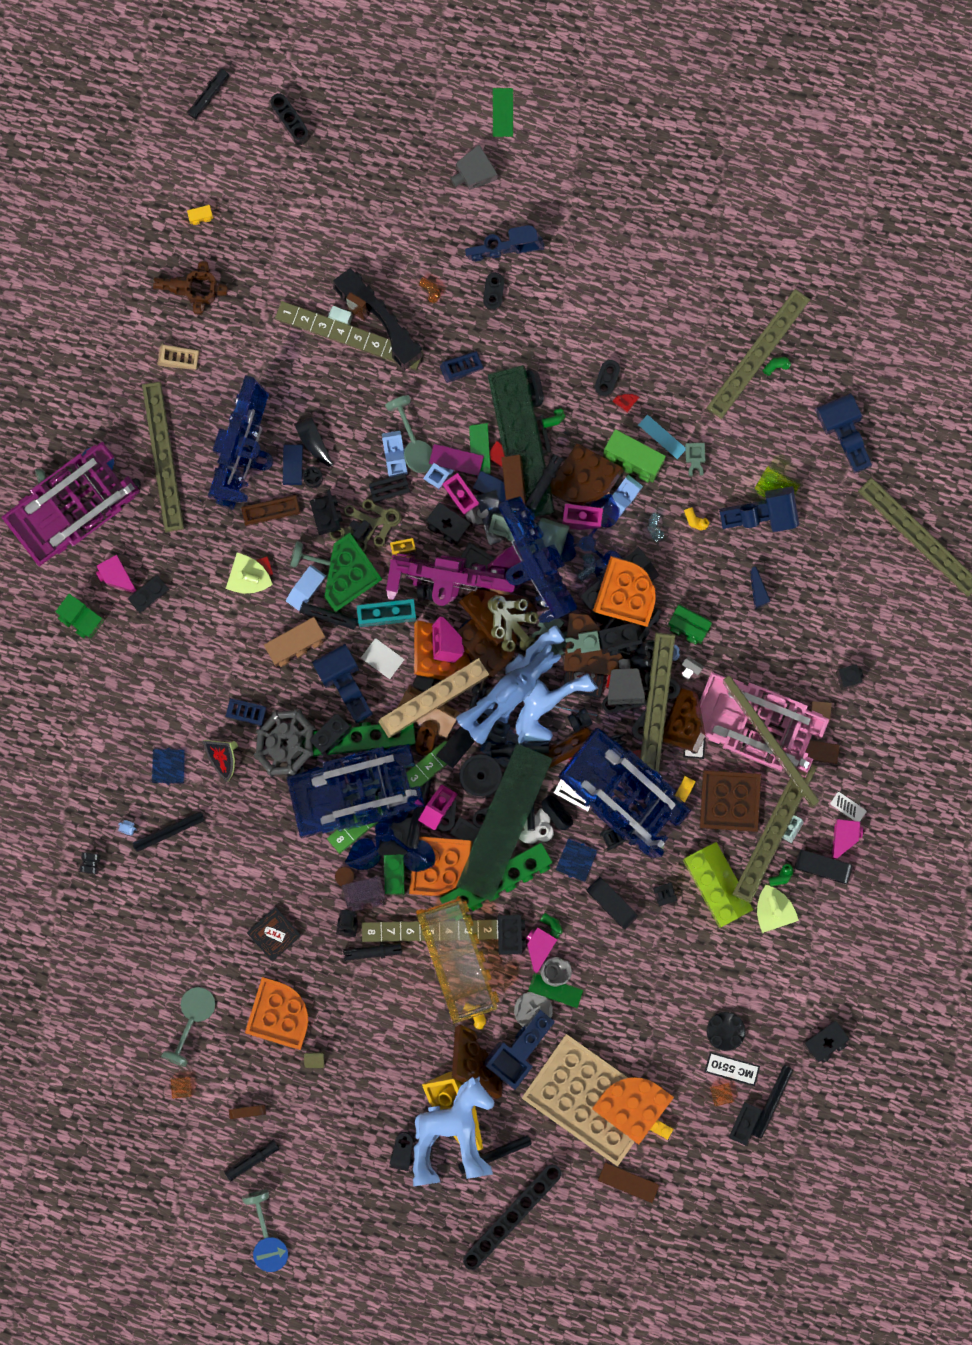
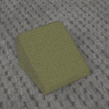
M305 1053V1068H324V1054Z

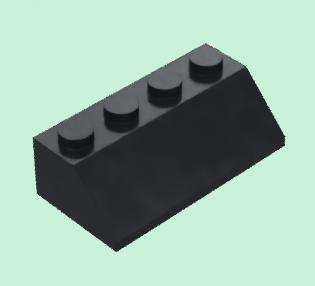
M634 546L620 558L640 566L647 572L651 581L659 576L652 562L638 546ZM606 571L577 594L600 624L608 619L607 615L596 613L593 609Z

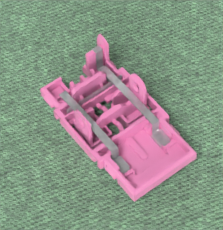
M711 672L699 701L705 737L717 744H723V749H729L733 753L770 768H776L781 772L784 768L759 733L751 730L749 736H746L749 728L745 727V724H751V722L724 686L723 679L726 677ZM733 679L755 711L758 705H761L758 712L759 717L762 721H765L764 724L770 732L782 737L781 741L777 739L776 741L801 776L806 778L813 759L807 757L808 753H805L812 735L822 739L829 719L815 711H808L807 705L755 684L749 683L746 686L743 685V682ZM763 693L768 694V695H765L764 699H761ZM786 702H789V703H790V706H789L788 709H786V707H787V703H786ZM783 715H785L784 721L781 726L785 729L784 733L774 728L768 727L769 723L775 726H779ZM743 742H744V743H746V744H745V746H744V748H743V751L741 752L740 749H741V747H742V745H743ZM770 753L767 762H765L767 754Z

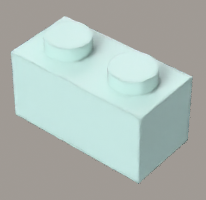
M793 816L783 839L790 843L793 842L804 823L801 818Z

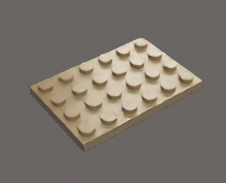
M566 1034L522 1096V1099L617 1167L634 1144L632 1139L592 1110L602 1094L611 1085L628 1077Z

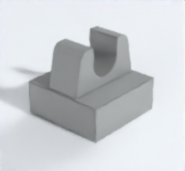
M688 656L682 664L686 667L682 676L689 679L693 673L699 675L704 666Z

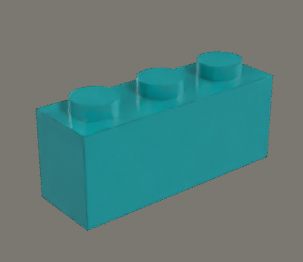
M414 599L356 605L359 628L416 621Z

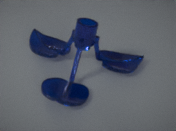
M606 494L597 501L594 500L589 506L603 508L602 527L608 528L613 526L619 518V510L611 494ZM595 528L589 536L582 537L579 543L574 544V537L568 532L560 562H569L575 558L576 550L574 547H580L586 552L592 551L600 557L594 563V573L598 577L606 571L611 556L621 558L622 556L613 550L606 552L603 556L595 549L596 540L593 538V535L598 529Z
M404 803L398 805L376 825V846L370 839L363 838L358 840L351 847L345 863L358 870H368L375 867L381 858L378 851H376L379 849L380 839L382 841L393 839L408 852L403 858L404 864L413 872H421L433 867L436 857L434 850L427 842L418 840L417 848L410 849L394 836V831L390 826L393 825V822L401 823L404 821L409 813L408 804Z

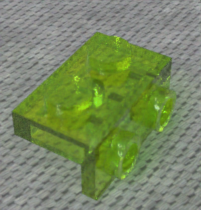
M767 466L754 489L757 490L760 496L766 498L765 491L793 486L794 494H796L800 484Z

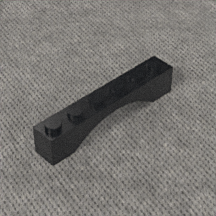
M349 268L333 280V289L344 302H347L346 297L349 292L366 301L367 310L380 320L388 333L392 347V358L405 371L421 359V346L417 341L413 342L405 327L401 328L396 316L386 310L384 302L374 296L373 289L362 282L361 275Z

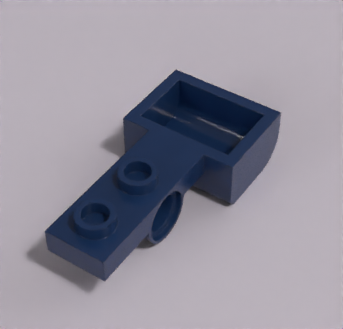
M527 225L509 229L510 241L502 242L497 235L491 234L485 238L484 245L465 248V253L469 260L477 262L482 261L485 257L499 258L502 254L516 252L521 254L544 250V241L533 226ZM494 241H498V246L494 249H491V243Z
M850 393L816 407L815 412L825 434L836 433L853 473L855 474L872 467V463L864 448L863 439L854 426L855 423L861 421L862 414L853 395Z
M793 486L765 491L766 500L719 509L722 528L726 529L742 525L744 528H753L758 526L760 522L770 520L772 532L798 527L800 523Z
M346 644L312 661L325 688L333 684L336 686L355 723L373 715L351 675L359 671V668Z
M538 1009L528 1024L523 1026L516 1034L512 1045L508 1047L504 1042H498L485 1059L483 1065L512 1089L516 1090L533 1067L526 1059L555 1021Z

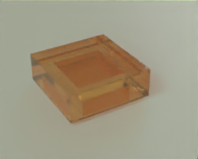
M191 1077L170 1079L172 1099L192 1097Z
M729 1083L710 1087L714 1106L734 1102Z

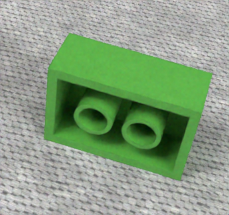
M616 429L603 453L605 459L622 466L626 473L632 474L633 472L639 475L638 478L646 483H649V481L654 482L666 457Z

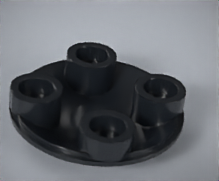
M718 1013L710 1019L707 1025L708 1040L719 1050H734L742 1044L745 1038V1025L741 1018L734 1013Z

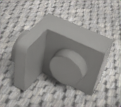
M476 506L466 513L465 516L467 521L475 527L483 524L482 518L488 516V510L486 509L480 513L479 506Z

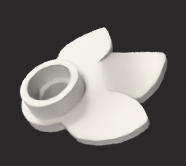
M540 808L535 815V831H528L527 814L521 815L520 821L525 830L519 834L518 838L527 844H534L537 841H549L554 833L550 825L551 818ZM546 829V834L541 835V830Z

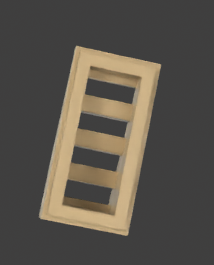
M162 344L159 349L157 365L196 370L199 351ZM165 352H169L168 360H165ZM173 353H177L176 361H172ZM181 354H184L183 363L180 362ZM189 354L192 355L191 364H188Z

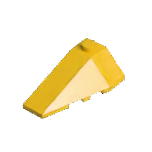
M448 1072L422 1084L430 1105L432 1107L440 1106V1110L453 1107L459 1088L464 1083L452 1078V1072ZM473 1106L472 1115L475 1122L477 1150H482L483 1145L476 1108Z

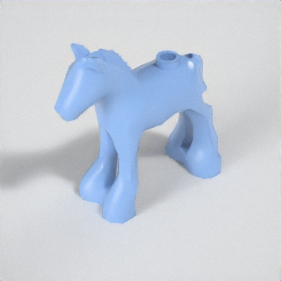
M552 626L548 632L542 634L533 645L526 649L525 657L518 653L515 660L507 664L505 674L527 666L546 645L563 643L565 636L558 626ZM586 673L582 677L571 680L553 691H549L546 685L538 679L530 696L523 700L525 704L516 721V734L519 736L518 742L551 741L553 737L552 731L539 724V718L553 709L565 696L574 691L592 692L598 689L590 674Z
M472 1077L461 1085L452 1108L440 1110V1106L429 1107V1112L420 1113L416 1117L415 1138L419 1140L414 1146L413 1186L440 1182L439 1176L431 1167L430 1161L431 1147L440 1135L446 1137L456 1136L458 1138L467 1179L493 1175L491 1166L480 1158L475 1139V1122L472 1115L473 1106L489 1110L494 1107L495 1103L479 1082L480 1077L476 1079Z

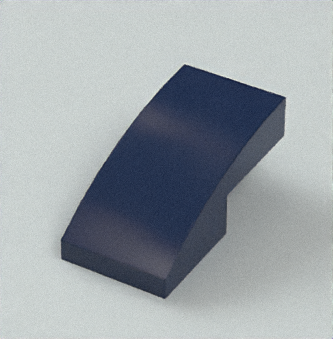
M284 445L283 485H302L303 445Z
M480 471L473 490L482 494L496 490L498 501L507 506L504 482Z

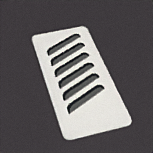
M840 792L836 794L830 803L852 820L858 822L861 821L867 812Z

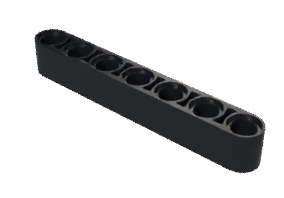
M550 1164L546 1166L466 1252L463 1263L467 1269L474 1270L478 1268L559 1181L562 1173L557 1165ZM556 1168L558 1176L555 1179H550L547 1176L548 1169ZM537 1182H541L545 1186V1190L542 1193H536L533 1189ZM523 1197L531 1199V1205L527 1208L520 1205V1200ZM511 1211L518 1214V1219L515 1222L507 1220V1214ZM496 1226H502L505 1230L504 1234L500 1237L495 1236L493 1233V1229ZM484 1240L491 1243V1248L488 1251H483L480 1248V1243ZM469 1255H475L478 1259L477 1263L473 1266L466 1262V1258Z

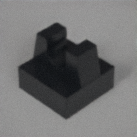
M353 520L349 525L351 530L354 531L353 536L361 544H363L373 530L371 524L366 520H363L361 524Z
M672 882L653 888L659 907L678 901Z

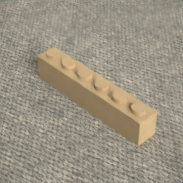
M478 658L380 718L379 723L388 738L480 683L489 674Z

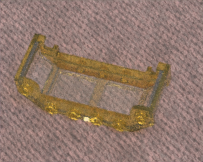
M460 896L446 903L416 911L453 1024L498 1009L496 1003L500 1002L497 992H492L489 980H492L489 969H484L483 962H486L483 951H478L477 944H480L477 933H472L471 926H474L471 915H466V912H469L466 900L462 901Z

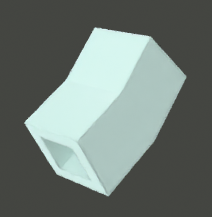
M336 306L331 307L328 318L350 325L353 317L352 312Z

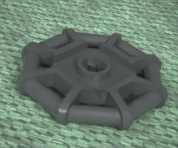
M300 709L291 711L275 710L265 724L256 731L257 744L254 758L266 769L267 774L271 777L284 774L295 775L297 770L314 754L310 738L314 736L316 728L314 725H311ZM293 718L291 723H284L283 719ZM277 722V726L274 728V730L270 734L267 733V731ZM299 722L304 727L303 731L298 728ZM265 737H268L265 742L267 749L264 750V740ZM305 737H306V743H305V749H304V745H302V740H305ZM285 740H287V746L283 745ZM269 755H271V757L274 759L272 765L266 759V757ZM288 762L287 767H280L281 763Z

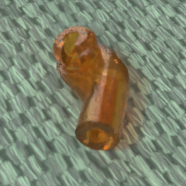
M422 277L418 286L428 290V300L431 303H436L441 295L438 285Z

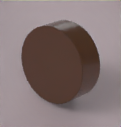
M341 867L335 873V880L340 886L347 887L353 883L354 873L350 868Z

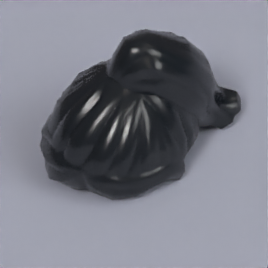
M645 640L643 644L638 645L635 655L629 658L631 669L637 668L639 672L651 670L654 640Z

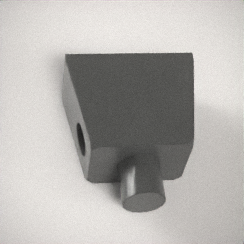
M477 145L456 163L458 173L450 177L454 187L465 183L467 188L471 190L496 181L497 173L481 146Z
M629 659L619 660V669L611 670L608 705L645 703L639 669H631Z

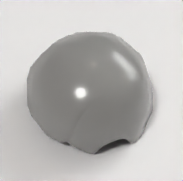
M552 957L545 960L542 964L540 974L546 984L557 987L569 981L572 975V968L568 961H564L559 957Z

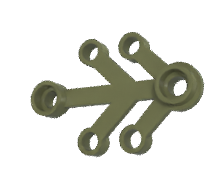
M367 499L362 504L363 509L367 512L371 510L381 516L374 519L356 510L352 505L345 507L344 513L347 517H354L360 521L366 520L373 527V530L363 542L365 548L362 550L363 552L367 550V543L376 526L383 525L379 535L375 536L374 545L376 547H383L385 545V538L390 528L397 526L401 522L399 510L395 508L385 510L375 505L372 500ZM367 502L372 504V507L369 509L365 508ZM348 508L354 510L352 514H348L346 511ZM395 515L396 518L394 521H390L388 517ZM341 527V530H338L341 533L339 538L334 537V533L337 531L330 532L329 535L333 541L337 542L348 533L353 534L354 531L351 530V527ZM378 538L383 539V543L377 544L376 540Z
M496 595L488 601V608L493 613L491 634L494 638H502L504 636L502 648L505 651L511 652L515 648V643L512 641V630L520 639L521 650L526 651L536 642L533 637H529L517 622L534 624L538 621L537 613L510 614L507 610L508 608L525 610L528 606L525 599L519 598L514 601H506L503 596ZM501 616H502L503 619H504V629H503L502 627H500V626H501Z

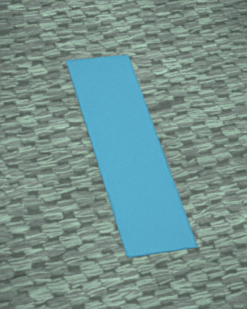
M646 415L638 424L676 459L685 451V447L649 415Z

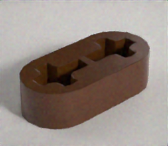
M431 721L422 723L416 741V751L425 756L432 752L438 732L436 724Z
M265 1105L228 1110L229 1119L266 1115Z

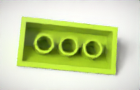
M717 842L683 859L719 928L753 911L750 903L733 896L738 880Z

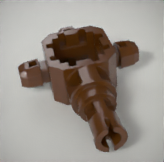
M200 261L197 271L190 272L187 277L177 276L176 278L171 277V279L154 277L155 283H153V289L170 290L175 295L186 296L190 303H195L193 304V312L197 315L203 314L205 308L203 304L210 305L215 301V294L226 296L228 292L226 285H217L215 277L212 273H208V262ZM193 280H209L211 282L209 295L205 297L193 296L191 294Z

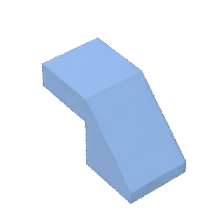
M401 431L383 433L382 439L389 477L402 474L407 475Z
M433 463L423 479L440 489L443 486L442 483L447 481L455 470L440 467Z
M627 475L603 506V512L617 521L643 486Z
M310 565L293 587L286 602L300 610L302 602H309L311 596L320 588L326 575Z

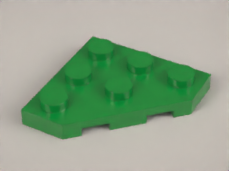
M351 533L335 542L332 549L324 597L333 611L336 612L382 580Z

